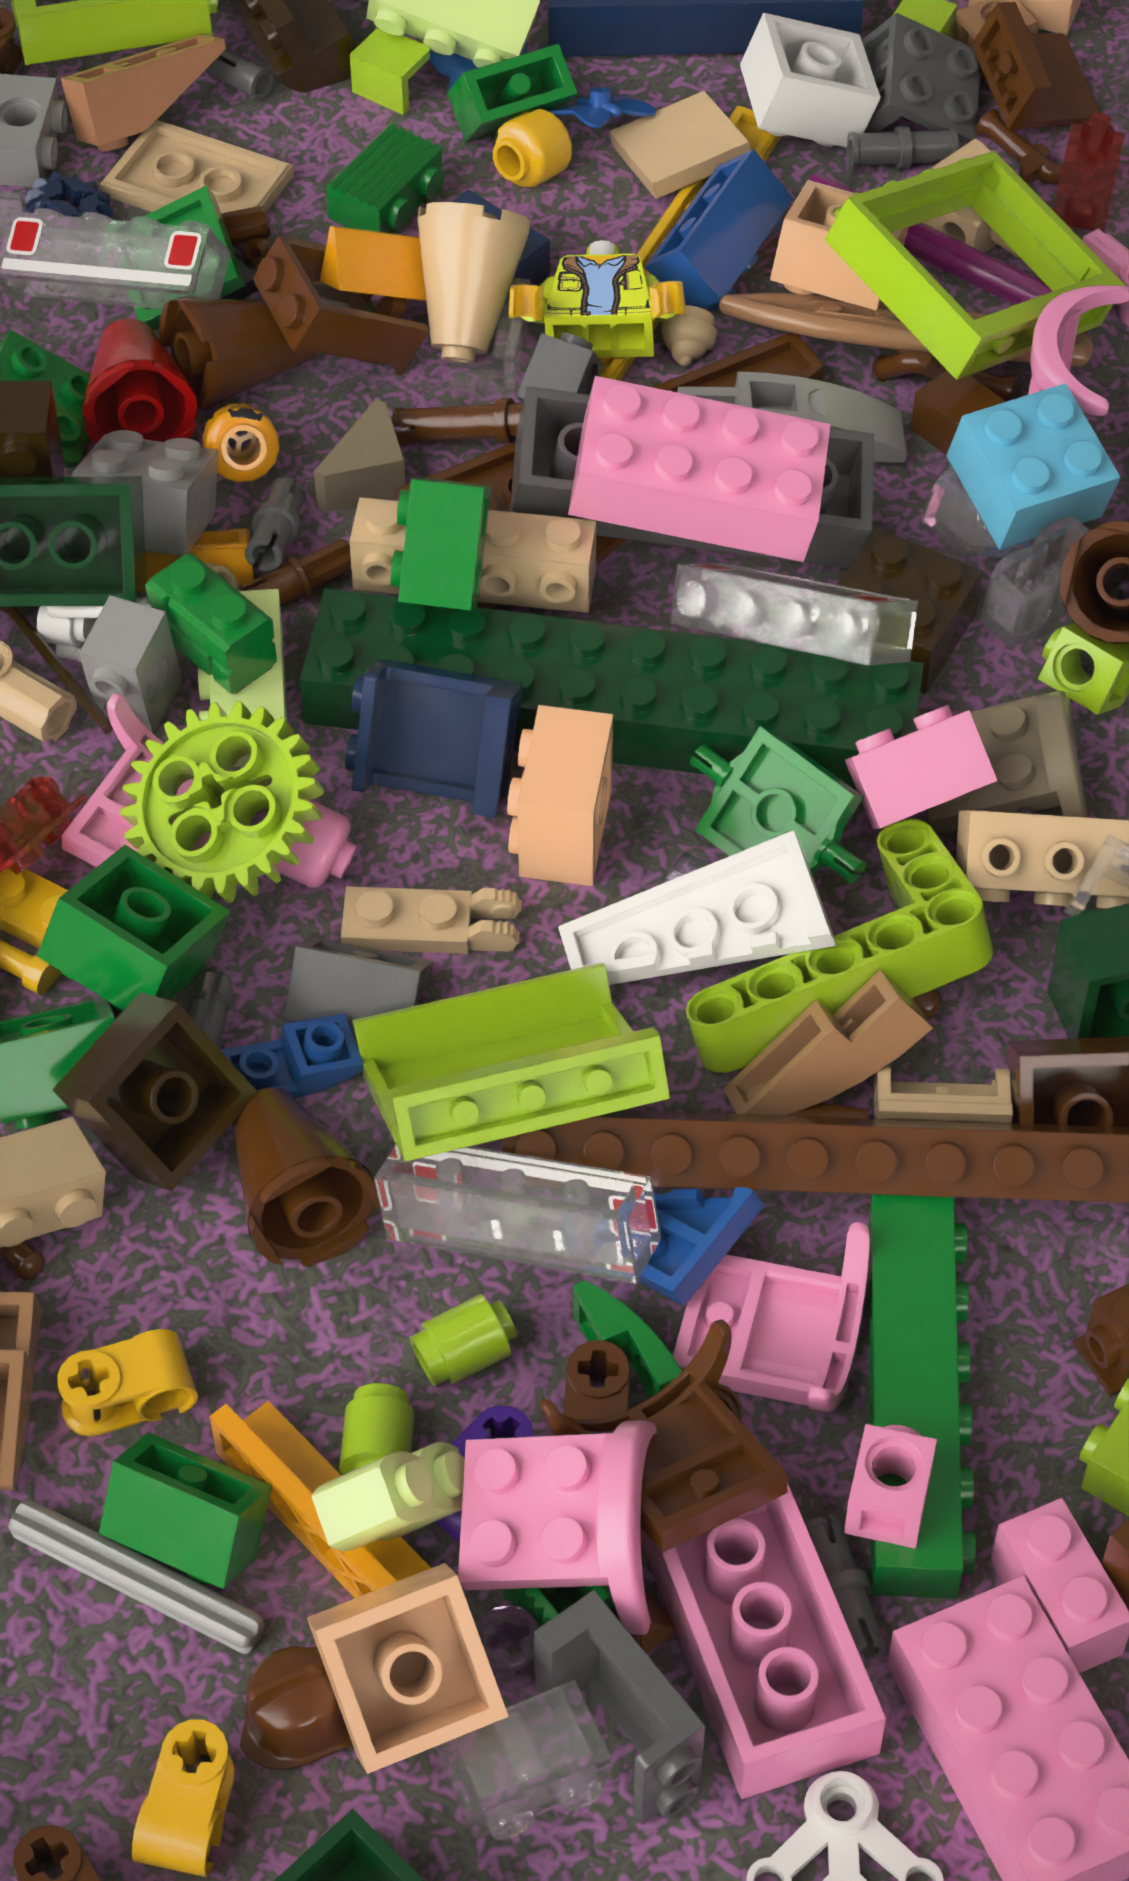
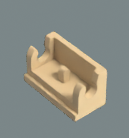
M890 1065L879 1070L877 1076H874V1119L1012 1122L1010 1070L1008 1068H996L995 1080H992L991 1085L891 1081Z

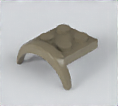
M1056 691L970 712L997 781L928 809L929 822L934 832L958 830L959 811L966 810L1027 814L1061 806L1064 816L1089 818L1073 729L1072 715L1074 711L1068 695L1064 691Z

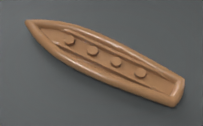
M733 294L723 296L719 302V309L724 315L784 332L855 345L894 349L899 352L923 351L929 353V350L882 301L877 311L820 294ZM966 311L973 320L989 315ZM1086 332L1076 335L1071 363L1073 367L1086 365L1093 355L1094 344ZM1031 352L1008 361L1030 363Z

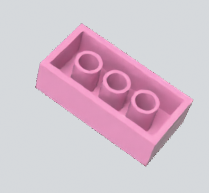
M595 376L583 421L568 515L804 562L819 522L831 424Z
M788 1482V1493L663 1553L642 1529L641 1542L675 1626L677 1636L741 1800L879 1755L886 1722L882 1707Z
M1018 1577L894 1630L887 1667L1002 1881H1122L1129 1878V1759L1025 1577Z

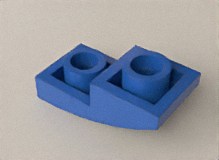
M345 1013L285 1023L282 1025L279 1040L221 1049L222 1053L256 1091L269 1087L281 1088L288 1091L295 1099L324 1091L352 1078L363 1070V1061Z

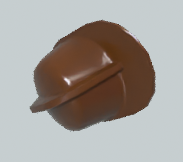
M290 1646L276 1650L260 1661L249 1678L246 1691L245 1722L239 1747L247 1758L265 1768L291 1770L311 1764L323 1757L353 1746L317 1646L312 1648Z

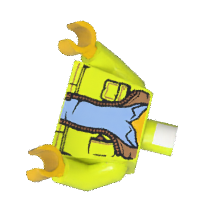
M604 240L591 243L587 248L586 255H566L561 258L555 276L548 277L540 286L528 284L510 286L509 318L522 317L529 322L545 323V334L560 339L562 333L579 336L593 344L592 350L598 358L654 357L653 319L665 321L672 318L676 313L680 315L686 314L683 282H660L654 275L644 273L639 256L636 254H619V250L614 243Z

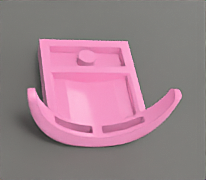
M1098 285L1078 288L1062 293L1046 305L1034 329L1030 354L1032 377L1028 395L1066 383L1084 413L1095 416L1107 414L1109 402L1104 397L1082 385L1070 373L1080 315L1096 307L1127 302L1129 300L1128 286Z
M114 693L110 697L107 710L116 736L126 751L62 834V849L95 867H98L123 845H127L137 852L138 849L132 846L124 837V833L134 825H131L120 815L121 809L137 802L122 790L123 785L141 782L142 776L131 764L133 761H151L154 755L145 744L148 739L164 745L136 716L126 697L119 693ZM194 778L182 783L176 796L188 791ZM212 832L205 833L199 837L193 851L205 846Z
M859 1222L850 1225L847 1233L842 1276L726 1254L686 1305L673 1357L683 1371L699 1351L708 1334L711 1323L723 1319L728 1323L732 1336L728 1359L718 1383L729 1387L735 1392L806 1405L811 1410L822 1412L835 1411L839 1407L848 1385L861 1330L869 1268L870 1233L868 1226Z
M647 1420L625 1421L617 1426L613 1433L466 1440L458 1579L461 1586L466 1590L609 1585L622 1625L630 1634H647L651 1620L646 1603L642 1572L640 1532L641 1491L647 1448L652 1436L657 1434L655 1424Z

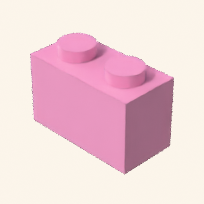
M949 705L914 718L917 731L894 739L889 728L855 742L859 754L846 759L845 762L857 792L864 796L861 802L872 829L885 827L997 781L969 710L953 716Z
M1063 1498L999 1524L991 1555V1562L1003 1583L1021 1576L1025 1577L1078 1672H1084L1122 1655L1129 1637V1610Z

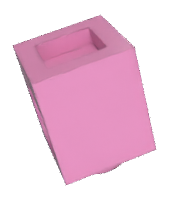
M865 1424L848 1500L845 1534L916 1549L937 1439L921 1436L914 1429L902 1425H887L882 1428ZM883 1474H895L905 1479L907 1483L902 1486H888L880 1482L876 1477Z

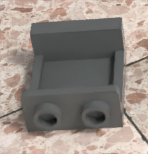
M593 1590L535 1630V1691L548 1708L554 1712L588 1688L640 1752L635 1759L633 1814L639 1822L644 1824L659 1812L664 1818H670L685 1809L699 1792V1788L696 1785L701 1782L705 1725L598 1594Z

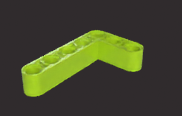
M902 819L887 825L878 835L877 844L891 897L899 907L898 910L835 935L834 938L837 946L788 954L705 988L688 1001L685 1009L701 1064L707 1070L715 1073H729L746 1067L816 999L834 1014L880 969L911 998H914L972 974L989 963L992 959L993 947L981 897L929 824L918 819Z

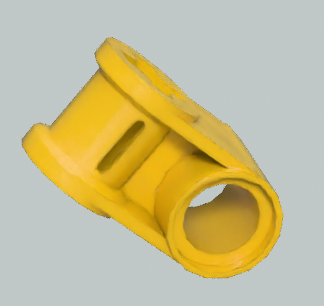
M170 1329L146 1331L125 1341L75 1353L69 1356L61 1365L57 1375L58 1389L63 1398L61 1404L62 1417L68 1428L84 1436L103 1435L144 1421L155 1422L162 1419L161 1413L178 1408L181 1414L190 1410L198 1399V1393L179 1336ZM84 1368L88 1369L89 1379L86 1380L82 1379V1370ZM95 1390L96 1395L87 1396V1391ZM100 1409L101 1417L99 1420H94L93 1410Z
M190 1719L177 1724L165 1737L149 1793L141 1806L132 1842L133 1862L206 1878L211 1874L214 1863L207 1862L211 1846L219 1847L221 1842L224 1815L235 1774V1768L229 1755V1747L224 1733L215 1724L206 1720ZM200 1754L210 1756L211 1762H201L197 1767L196 1773H187L185 1764L196 1765Z

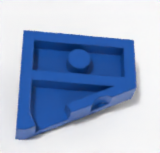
M735 1187L732 1197L705 1198L698 1188L674 1189L665 1194H657L652 1190L623 1191L643 1195L648 1199L653 1223L652 1230L645 1231L620 1226L615 1221L612 1204L582 1243L592 1255L602 1262L676 1303L685 1306L761 1211L764 1204L756 1193L747 1187Z

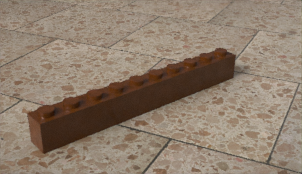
M621 1110L503 1138V1157L645 1180L646 1186L712 1189L747 1187L751 1190L1129 1203V1127ZM502 1167V1181L609 1185Z

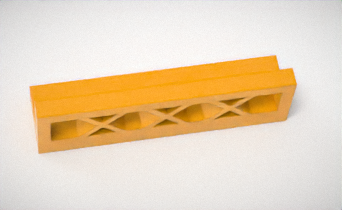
M269 1400L244 1420L227 1404L210 1415L215 1449L219 1457L230 1468L272 1485L268 1508L354 1598L431 1569L401 1536L393 1540L379 1539L352 1551H340L328 1545L312 1500V1495L320 1485L342 1475Z

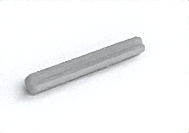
M32 1499L23 1500L11 1516L8 1528L15 1539L242 1654L251 1653L261 1639L265 1623L260 1614L100 1535Z

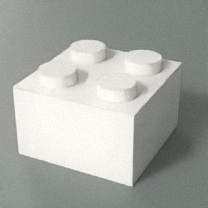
M762 14L740 63L758 128L775 136L790 135L813 140L827 147L834 145L847 147L849 133H864L881 98L860 34L772 14Z

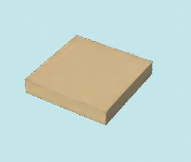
M705 91L657 110L653 116H643L609 131L613 147L655 199L711 176L717 166L751 150L749 141Z

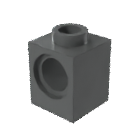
M541 333L516 397L523 403L526 386L590 395L595 376L601 377L605 366L592 350L593 344L570 333H562L560 339Z

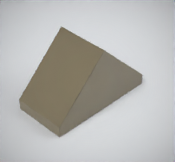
M375 399L315 469L314 479L318 509L331 512L357 507L359 497L393 500L396 499V489L405 486L404 458L385 402Z

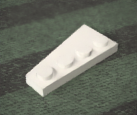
M794 830L558 926L571 970L604 962L609 985L837 946L802 845Z

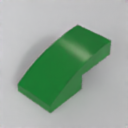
M586 1280L573 1285V1317L586 1341L602 1340L619 1347L626 1355L648 1399L664 1389L682 1372L673 1355L660 1338L624 1303Z

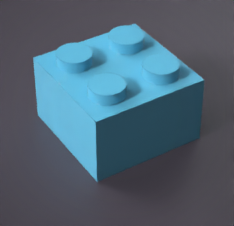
M1066 383L962 415L946 455L999 550L1102 517L1121 478Z

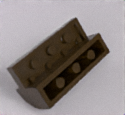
M230 0L275 75L289 89L306 93L343 82L351 77L350 53L356 49V46L328 0Z

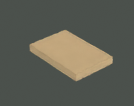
M156 120L146 131L141 132L100 183V188L102 192L109 194L112 199L150 212L162 208L204 186H207L215 195L221 213L257 206L264 207L268 211L294 177L292 164Z

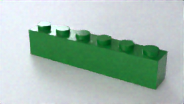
M872 1194L868 1220L870 1233L868 1268L869 1425L882 1428L887 1425L906 1426L914 1429L921 1436L937 1439L916 1549L870 1539L871 1595L957 1599L962 1575L974 1574L976 1552L974 1531H962V1509L972 1510L973 1467L960 1465V1446H970L972 1435L971 1404L959 1403L958 1383H969L970 1344L969 1342H957V1323H967L969 1290L968 1282L956 1281L955 1263L965 1264L967 1226L966 1223L954 1222V1197ZM883 1474L876 1477L880 1482L888 1486H902L907 1483L905 1479L895 1474Z

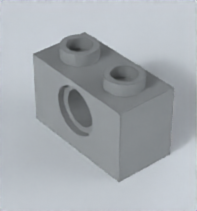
M0 74V185L33 187L36 178H45L47 169L54 170L58 161V141L56 136L57 133H66L69 119L67 101H61L59 97L57 78Z
M109 595L79 652L91 697L109 718L107 704L110 697L114 693L125 696L136 716L154 733L182 682L166 612Z

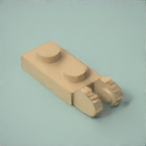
M346 886L341 943L380 951L468 954V950L514 951L516 945L519 944L520 935L514 924H509L508 921L502 922L501 920L499 922L480 920L471 926L470 924L471 918L516 919L518 913L521 912L522 900L519 899L516 892H511L510 889L504 890L503 888L501 890L482 888L472 894V891Z

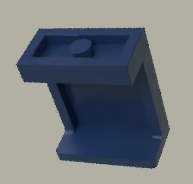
M379 658L366 671L365 676L359 675L353 689L352 711L360 713L358 735L352 734L349 739L345 757L346 770L353 771L352 791L365 793L371 785H380L473 802L472 814L496 818L506 805L509 796L523 684Z

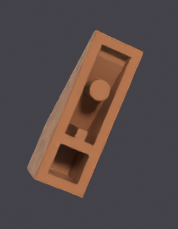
M199 34L62 77L61 82L76 141L95 145L99 151L115 150L128 145L129 136L146 131L226 49L224 38Z

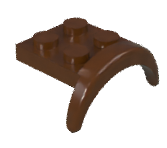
M723 1319L711 1323L708 1334L695 1357L670 1384L650 1399L627 1411L610 1417L583 1420L562 1415L548 1397L542 1399L539 1403L545 1421L556 1436L613 1433L617 1426L625 1421L647 1420L655 1424L657 1434H654L650 1439L644 1463L640 1527L662 1553L788 1493L787 1472L714 1392L725 1368L731 1348V1329Z

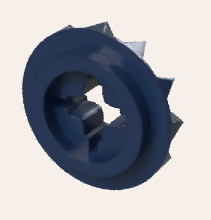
M53 172L49 179L36 178L32 189L27 191L25 207L28 216L33 219H40L42 221L41 229L54 236L70 240L91 239L104 233L111 223L113 209L110 207V195L98 191L96 181L83 182L78 180L76 173L72 178H64L57 172ZM72 205H75V206L79 205L78 211H77L76 207H72Z

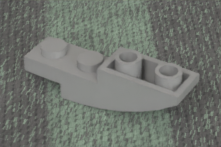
M737 372L735 387H678L677 393L831 424L830 428L873 433V462H905L907 454L901 411L857 390L799 376L758 372Z

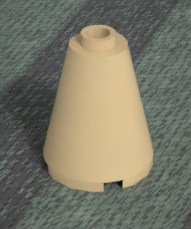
M456 202L427 203L426 209L421 206L419 207L418 229L431 346L442 350V360L455 363H474L475 354H486L529 235L530 220L526 216L502 209L501 220H498L497 216L484 212V205Z

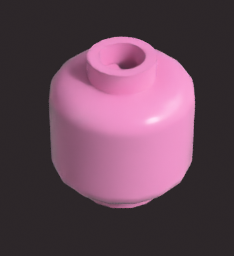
M308 800L323 814L320 820L304 822L303 827L314 838L312 844L294 843L291 849L300 860L298 865L281 860L276 866L279 873L307 887L317 888L325 883L330 874L339 879L343 877L357 845L347 841L351 825L346 816L314 800Z

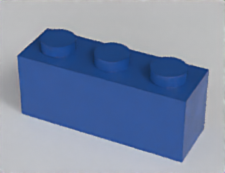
M754 149L717 166L646 264L645 269L660 282H683L685 305L702 309L708 308L709 311L717 310L723 296L735 293L733 284L737 278L757 262L759 254L756 251L761 244L781 228L783 221L780 217L793 198Z

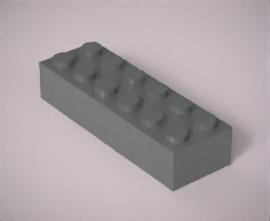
M526 386L516 431L510 512L587 519L568 515L583 421L590 395ZM830 428L819 522L802 563L848 568L870 536L873 515V433ZM596 520V535L800 562Z

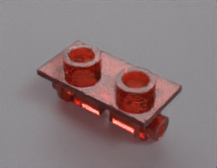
M1103 113L1091 114L1089 120L1084 122L1083 125L1072 123L1053 211L1070 227L1091 231L1099 228L1104 233L1125 133L1114 132V127L1110 125L1111 118Z
M46 776L30 778L19 791L0 807V872L9 867L15 875H18L46 852L39 842L42 841L48 847L62 836L73 821L69 815L87 799L85 794L83 793L68 803L60 793L59 786L54 779Z

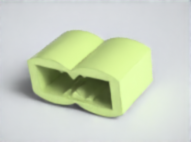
M438 1442L412 1453L404 1451L394 1452L320 1485L314 1491L312 1500L328 1545L340 1551H352L379 1539H396L461 1511L465 1459L459 1453L458 1448L448 1443Z

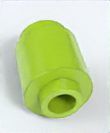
M478 1294L423 1322V1330L410 1336L409 1339L416 1358L431 1384L435 1387L446 1380H449L451 1385H454L511 1356L512 1353L508 1341L516 1338L517 1332L510 1315L500 1300L489 1304L482 1294Z
M371 1383L359 1387L354 1392L353 1400L345 1408L339 1466L341 1475L394 1452L404 1451L412 1453L415 1412L409 1405L408 1394L403 1389L386 1383Z

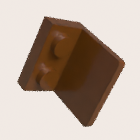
M1016 2L997 3L971 45L1008 130L1096 123L1101 113L1067 36L1063 33L1031 35Z

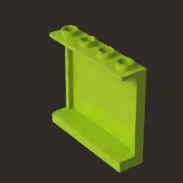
M604 962L352 1020L358 1051L363 1061L362 1072L365 1083L405 1162L670 1099L660 1035L654 1027L638 1031L631 1029L612 1003Z

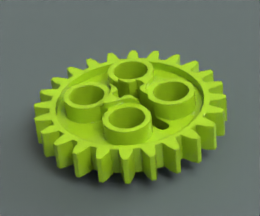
M241 701L235 702L228 717L217 702H212L208 712V719L202 721L192 709H189L186 712L187 727L180 731L170 722L164 724L165 732L169 739L164 745L150 739L145 742L148 750L154 756L150 762H132L131 766L142 776L141 782L125 784L122 790L137 803L121 809L120 815L131 825H134L124 833V837L132 846L138 849V853L209 898H212L216 888L217 893L225 901L232 903L236 895L237 885L241 884L252 896L258 895L259 888L258 877L265 874L273 882L279 883L281 878L276 865L281 860L293 865L300 863L298 856L291 848L295 842L313 843L314 838L305 830L303 825L307 821L322 819L323 814L308 800L323 795L324 788L315 778H310L321 769L310 754L306 755L310 749L309 745L299 734L293 735L295 730L285 719L280 717L274 721L273 716L262 706L251 716V712ZM251 754L250 760L243 768L233 771L234 765L240 758ZM194 778L188 791L176 796L182 783ZM264 808H269L268 814L262 822L250 826L251 820L257 812ZM212 832L206 845L199 850L193 851L199 837L205 833Z

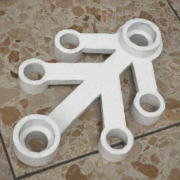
M836 1771L827 1773L812 1783L804 1801L806 1822L770 1858H762L755 1861L747 1872L746 1881H754L758 1875L765 1872L776 1874L782 1881H792V1878L827 1846L829 1875L823 1881H867L860 1874L859 1847L897 1878L898 1881H906L909 1875L916 1872L928 1875L932 1881H944L942 1871L933 1861L926 1858H918L877 1820L879 1811L878 1798L867 1781L851 1772ZM837 1800L846 1801L854 1808L855 1815L847 1821L835 1820L827 1811L828 1805Z

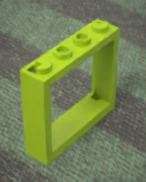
M10 0L25 65L172 43L199 34L213 36L210 14L218 13V0H77L38 7L35 0Z
M995 151L969 159L964 157L954 164L935 170L929 168L919 175L904 180H891L882 187L863 193L854 192L853 196L847 197L842 207L835 210L834 217L836 219L824 239L956 380L1030 353L1034 329L1040 314L1050 301L1062 293L1098 285L1126 286ZM971 206L1052 292L973 320L893 236L892 232ZM1114 304L1096 307L1082 313L1079 317L1077 334L1100 326Z

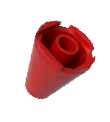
M133 318L120 319L108 325L103 331L83 400L82 415L86 433L95 445L105 434L119 430L138 432L145 440L166 442L174 438L189 439L193 435L197 415L195 391L153 330L143 321Z

